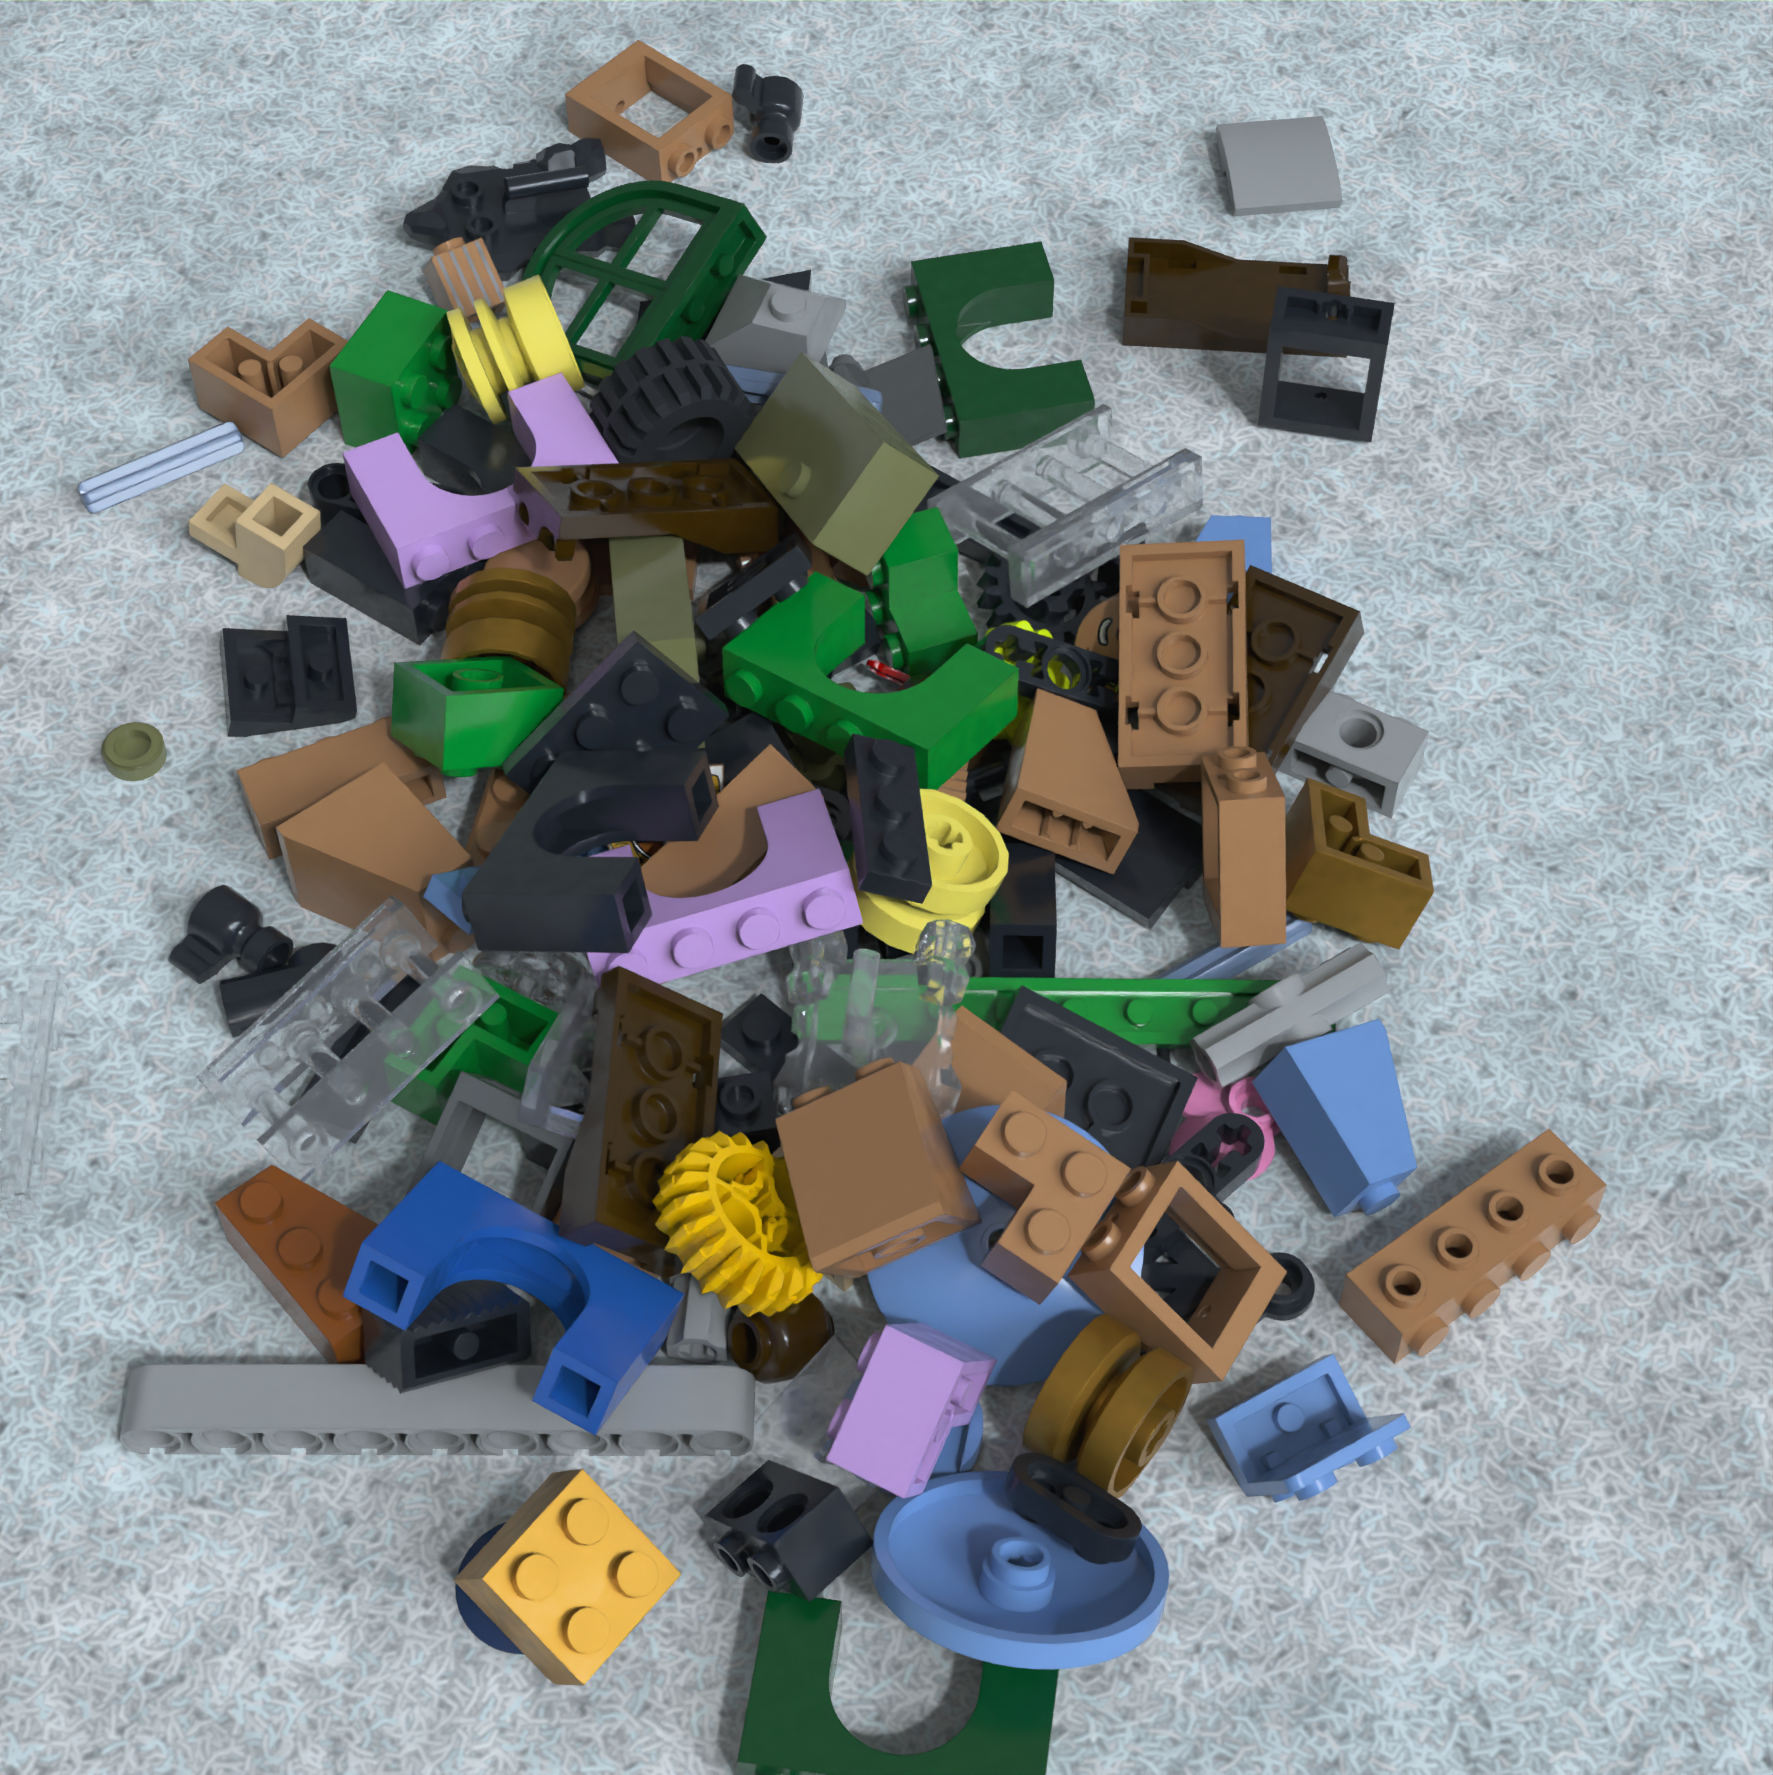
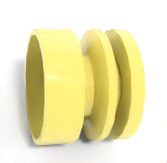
M539 275L503 289L508 316L501 319L496 318L483 298L473 301L481 323V327L474 330L461 307L446 312L451 327L453 343L451 347L461 374L472 397L484 408L494 425L508 419L500 394L523 387L526 383L533 380L539 381L562 372L574 392L586 387L562 325Z

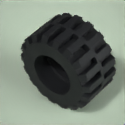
M679 337L673 342L667 338L657 341L654 346L649 348L644 346L635 351V355L626 361L622 360L614 367L615 371L610 376L604 377L598 386L600 392L592 397L590 407L593 411L589 416L619 463L732 459L735 456V446L742 439L753 421V417L750 414L753 410L750 401L715 348H711L708 342L701 339L693 342L691 337Z

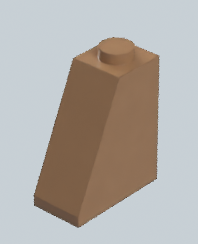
M1037 688L1015 731L995 828L1006 835L1114 875L1138 833L1139 822L1098 714L1092 708Z

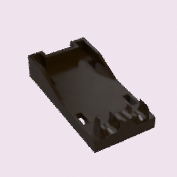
M1129 237L1122 346L1267 353L1269 329L1278 286L1351 296V281H1349L1347 257L1329 255L1328 264L1241 260L1185 240ZM1333 316L1327 317L1329 320H1338V318ZM1285 346L1283 354L1347 358L1345 355Z
M736 458L515 467L513 491L520 497L519 517L529 526L528 531H532L536 535L537 541H541L549 551H555V558L558 561H571L573 559L576 539L673 534L725 554L768 551L781 541L785 510L768 489Z
M1250 565L1246 572L1249 747L1255 749L1256 752H1265L1274 774H1276L1303 725L1336 684L1364 634V628L1359 610ZM1234 593L1228 602L1227 615L1232 614V608H1239V593ZM1323 654H1327L1328 657L1318 673L1314 672ZM1228 704V726H1233V720H1240V704ZM1201 781L1154 783V789L1151 790L1157 789L1169 795L1179 803L1182 809H1187L1202 817Z
M617 966L601 975L600 988L594 994L592 1016L598 1015L590 1097L565 1169L558 1236L585 1247L594 1243L641 1261V1269L664 1278H669L680 1274L684 1264L677 1254L664 1250L670 1237L660 1231L655 1225L662 1213L654 1205L653 1199L660 1191L657 1181L664 1175L666 1167L675 1160V1157L690 1143L695 1144L702 1137L706 1138L714 1135L723 1013L622 966ZM694 1074H696V1075H695V1088L693 1087V1075H694Z

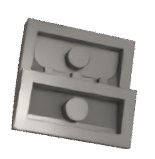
M1323 116L1217 124L1216 135L1223 176H1227L1233 217L1340 208L1343 201L1332 143Z

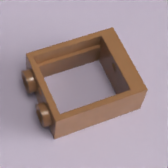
M640 40L627 47L565 94L569 132L580 139L585 137L600 139L604 153L648 181L672 182L677 177L687 176L693 170L696 162L714 148H723L731 139L732 134H734L732 95ZM650 91L689 113L687 117L659 138L620 115Z
M1231 746L1220 749L1217 755L1200 756L1203 898L1220 947L1232 948L1286 944L1285 795L1265 752H1256L1255 749L1245 746Z
M1178 1161L1148 1167H1136L1128 1173L1114 1195L1117 1199L1103 1221L1095 1225L1081 1247L1082 1254L1068 1274V1277L1105 1313L1136 1331L1141 1337V1349L1146 1353L1161 1347L1190 1365L1194 1370L1192 1384L1223 1381L1287 1271ZM1164 1212L1221 1267L1188 1324L1130 1267Z

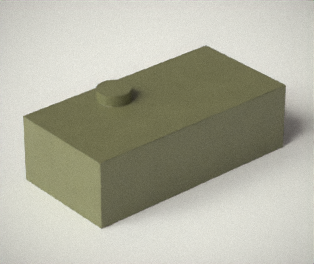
M803 352L796 358L734 448L813 545L866 576L870 574L939 477L854 384Z
M673 534L609 537L617 644L619 645L634 630L699 682L697 661H707L705 634L700 627L693 625L683 538ZM705 741L698 748H705Z

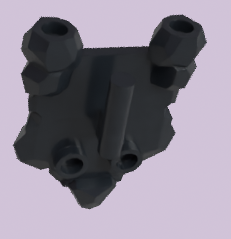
M585 137L572 145L557 143L538 152L536 159L513 164L512 169H501L494 165H468L453 170L442 188L443 192L433 200L406 214L403 230L414 240L435 247L458 237H463L465 244L482 238L501 281H509L522 267H527L535 250L551 229L573 209L591 198L587 189L589 182L599 179L605 175L607 170L606 157L601 140ZM634 216L620 219L603 227L586 239L574 252L597 258L606 250L619 252L636 226Z

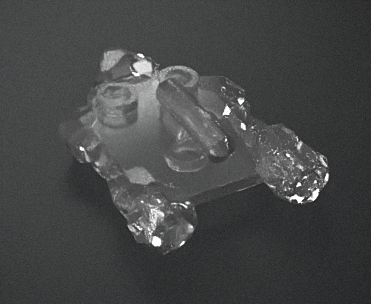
M949 919L927 922L915 945L913 959H880L881 955L878 952L868 949L855 950L853 959H846L848 946L843 930L789 945L794 967L786 977L788 1001L797 1004L793 1012L791 1032L798 1036L799 1042L797 1048L785 1055L786 1062L773 1082L776 1110L782 1115L794 1111L795 1108L792 1102L797 1097L826 1086H830L833 1092L856 1082L854 1073L861 1067L874 1061L891 1057L895 1063L901 1061L920 1068L941 1120L953 1115L962 1085L951 1065L953 1054L950 1042L954 1040L958 1015L952 1004L962 1001L970 979L965 964L976 946L970 928Z

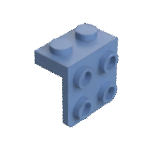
M1334 1354L1324 1355L1206 1420L1247 1497L1271 1495L1275 1503L1296 1495L1298 1501L1311 1498L1338 1482L1333 1473L1334 1470L1355 1461L1359 1467H1363L1388 1456L1398 1449L1394 1437L1411 1427L1404 1413L1366 1418Z

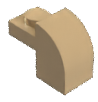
M224 483L188 521L190 536L237 563L238 576L263 588L279 586L304 560L303 546L321 530L319 510L273 483H270L255 500Z

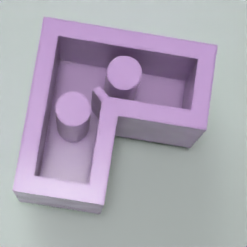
M924 1323L885 1325L882 1333L876 1331L870 1336L861 1352L857 1371L864 1375L853 1400L849 1398L844 1399L831 1420L827 1437L834 1440L826 1460L903 1499L922 1494L951 1428L970 1423L997 1359Z

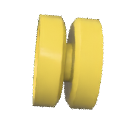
M920 789L932 887L923 904L858 890L854 851L847 865L863 920L861 925L866 931L889 946L915 955L942 956L961 949L974 933L985 913V906L995 895L1008 872L1009 853L999 831L982 813L959 798L933 789Z

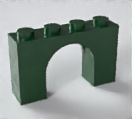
M1041 241L911 261V285L902 287L904 310L907 319L917 318L918 325L914 326L916 350L929 344L932 346L948 431L942 434L944 440L953 439L959 459L1093 437L1095 398L1082 360L1023 369H1003L978 361L962 347L963 343L971 336L990 327L1053 317L1054 277Z
M768 1591L737 1759L739 1775H1046L1059 1669L1016 1668L984 1661L976 1707L969 1721L956 1736L945 1744L923 1753L900 1755L882 1752L854 1737L838 1718L831 1701L843 1629L842 1601L815 1597L812 1601L808 1602L793 1594Z

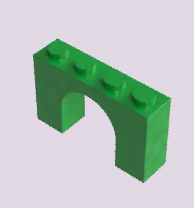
M816 571L808 577L809 582L803 588L783 602H777L722 648L724 697L836 752L843 758L844 750L853 733L875 739H888L901 745L914 747L920 789H933L937 791L1017 717L1019 668L969 644H965L923 682L905 690L890 693H866L848 689L833 682L827 675L865 643V595Z

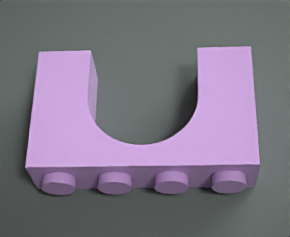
M562 372L508 392L513 433L530 459L531 467L619 463ZM398 432L342 453L350 493L404 589L427 580H434L448 572L483 559L492 558L501 552L537 539L532 531H528L529 526L519 517L520 497L513 491V485L494 493L478 496L458 495L439 489L423 476Z
M820 789L756 807L768 850L764 860L756 870L738 883L711 894L689 898L664 897L646 889L652 916L629 953L587 952L598 988L601 985V975L617 966H622L661 984L863 924L849 868ZM629 844L589 857H633V853Z

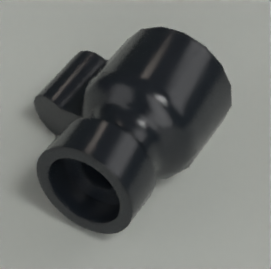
M748 64L737 66L732 97L736 103L745 106L749 110L748 118L753 128L750 151L761 162L782 163L789 159L792 154L794 133L800 126L804 98L802 89L796 82L787 77L768 76L762 78L756 73L754 67Z
M221 885L207 892L196 904L187 923L188 935L182 943L173 949L169 961L195 982L202 984L217 975L231 960L240 958L241 966L250 974L284 966L292 955L294 945L292 939L273 926L263 927V915L258 906L232 887Z

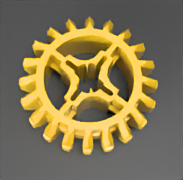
M718 1131L711 1137H702L695 1144L690 1143L666 1167L664 1175L657 1181L660 1191L653 1199L654 1205L662 1213L655 1225L660 1231L670 1237L664 1250L678 1255L684 1264L680 1274L691 1273L700 1282L701 1294L710 1291L716 1293L724 1310L737 1304L740 1311L747 1317L759 1311L770 1317L777 1311H784L793 1303L798 1304L813 1291L812 1287L822 1279L823 1274L815 1273L809 1258L784 1156L776 1158L771 1155L768 1145L763 1140L752 1145L747 1136L741 1132L729 1137L723 1132Z

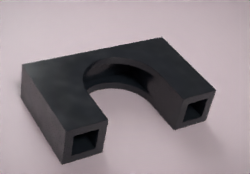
M455 403L418 437L424 475L439 484L463 490L468 496L486 495L503 490L514 484L515 467H531L532 465L516 436ZM342 510L303 546L311 584L419 646L434 631L441 632L446 629L450 597L461 580L477 571H482L488 560L477 561L443 574L434 580H427L404 589L369 525Z
M706 750L561 751L462 892L463 916L468 923H471L478 950L629 953L652 916L638 857L576 856L600 846L626 841H698L719 807Z
M838 840L846 863H848L854 851L853 840ZM1005 843L1009 853L1008 872L995 895L985 906V913L978 924L987 935L989 941V977L1055 978L1057 938L1055 853L1029 843ZM861 924L792 944V976H858L860 938L865 930Z

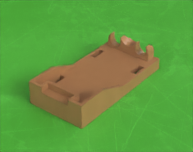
M1242 539L1120 545L1118 769L1126 790L1154 789V783L1200 782V756L1217 755L1220 749L1231 746L1249 747L1245 541ZM1227 593H1239V608H1232V614L1227 615ZM1128 597H1138L1139 618L1133 619L1132 613H1128ZM1228 704H1240V720H1233V726H1228ZM1139 707V730H1132V726L1129 724V708Z

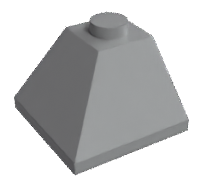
M739 274L705 341L708 342L711 348H715L725 364L786 374L801 352L820 363L846 309V299Z

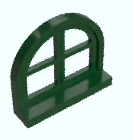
M650 180L627 183L588 199L561 219L535 250L526 267L522 281L539 275L550 300L560 271L597 283L566 330L565 335L583 381L599 386L604 377L610 376L615 371L614 367L622 360L626 361L635 355V351L644 346L649 348L654 346L657 341L667 338L671 342L679 337H691L693 342L702 339L727 300L739 274L743 275L767 239V236L744 203L667 181ZM643 214L611 263L574 252L586 239L603 227L626 217ZM662 214L702 225L665 281L626 269ZM613 288L652 301L616 357L577 345Z

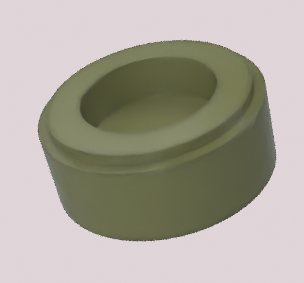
M131 722L123 724L112 730L102 744V755L108 771L114 777L124 781H140L153 776L163 767L167 757L162 734L157 728L147 723Z

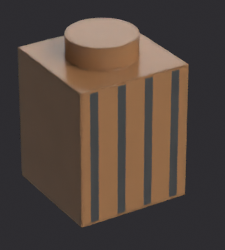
M458 237L446 241L432 250L434 256L428 261L423 273L440 308L451 311L461 307L470 324L480 321L473 302L477 299L483 298L494 315L502 312L506 306L503 296L504 286L482 238L465 244L463 237Z

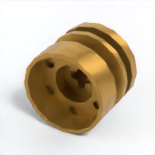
M498 567L477 571L461 580L451 594L449 616L446 621V641L442 646L440 660L511 656L563 687L564 696L567 694L570 673V655L573 650V636L576 627V605L568 592L553 580L526 569Z

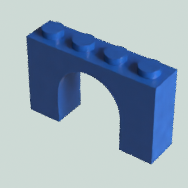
M438 1161L362 1242L342 1297L406 1331L435 1296L444 1288L454 1283L467 1280H490L512 1285L528 1292L547 1305L555 1313L565 1329V1334L552 1350L532 1401L596 1436L662 1347L685 1294L594 1244L585 1247L558 1236L559 1225L445 1163Z

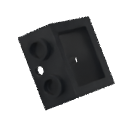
M1278 286L1269 329L1258 425L1372 442L1395 303ZM1333 316L1338 318V320H1329L1327 317ZM1284 346L1370 359L1365 393L1280 381Z

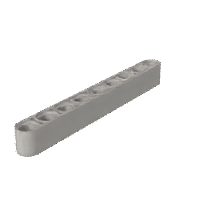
M147 1364L136 1367L130 1372L120 1443L124 1448L138 1454H150V1448H165L164 1454L220 1455L221 1448H236L235 1455H291L292 1448H306V1455H361L362 1449H377L376 1455H432L433 1449H448L447 1455L503 1456V1449H518V1456H574V1449H589V1456H644L645 1450H660L659 1456H715V1450H730V1456H742L751 1451L754 1445L756 1380L748 1371L732 1366L648 1365L595 1436L532 1401L546 1365H504L400 1394L398 1388L393 1389L391 1382L387 1383L385 1377L380 1378L379 1372L374 1373L373 1368H368L367 1364Z

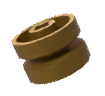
M1105 1313L1093 1319L1078 1334L1045 1381L1026 1422L1023 1432V1445L1034 1453L1053 1457L1064 1464L1077 1458L1076 1472L1118 1499L1133 1485L1169 1435L1191 1389L1194 1370L1190 1365L1161 1347L1140 1356L1141 1337L1138 1333Z

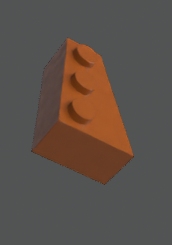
M270 1165L215 1202L229 1244L328 1364H366L362 1307L342 1296L361 1244L378 1224L274 1165Z

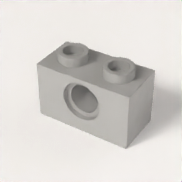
M1329 691L1303 725L1278 771L1303 782L1307 778H1311L1364 797L1367 809L1392 819L1422 767L1429 731L1413 725L1404 718L1393 717L1361 704L1348 695Z

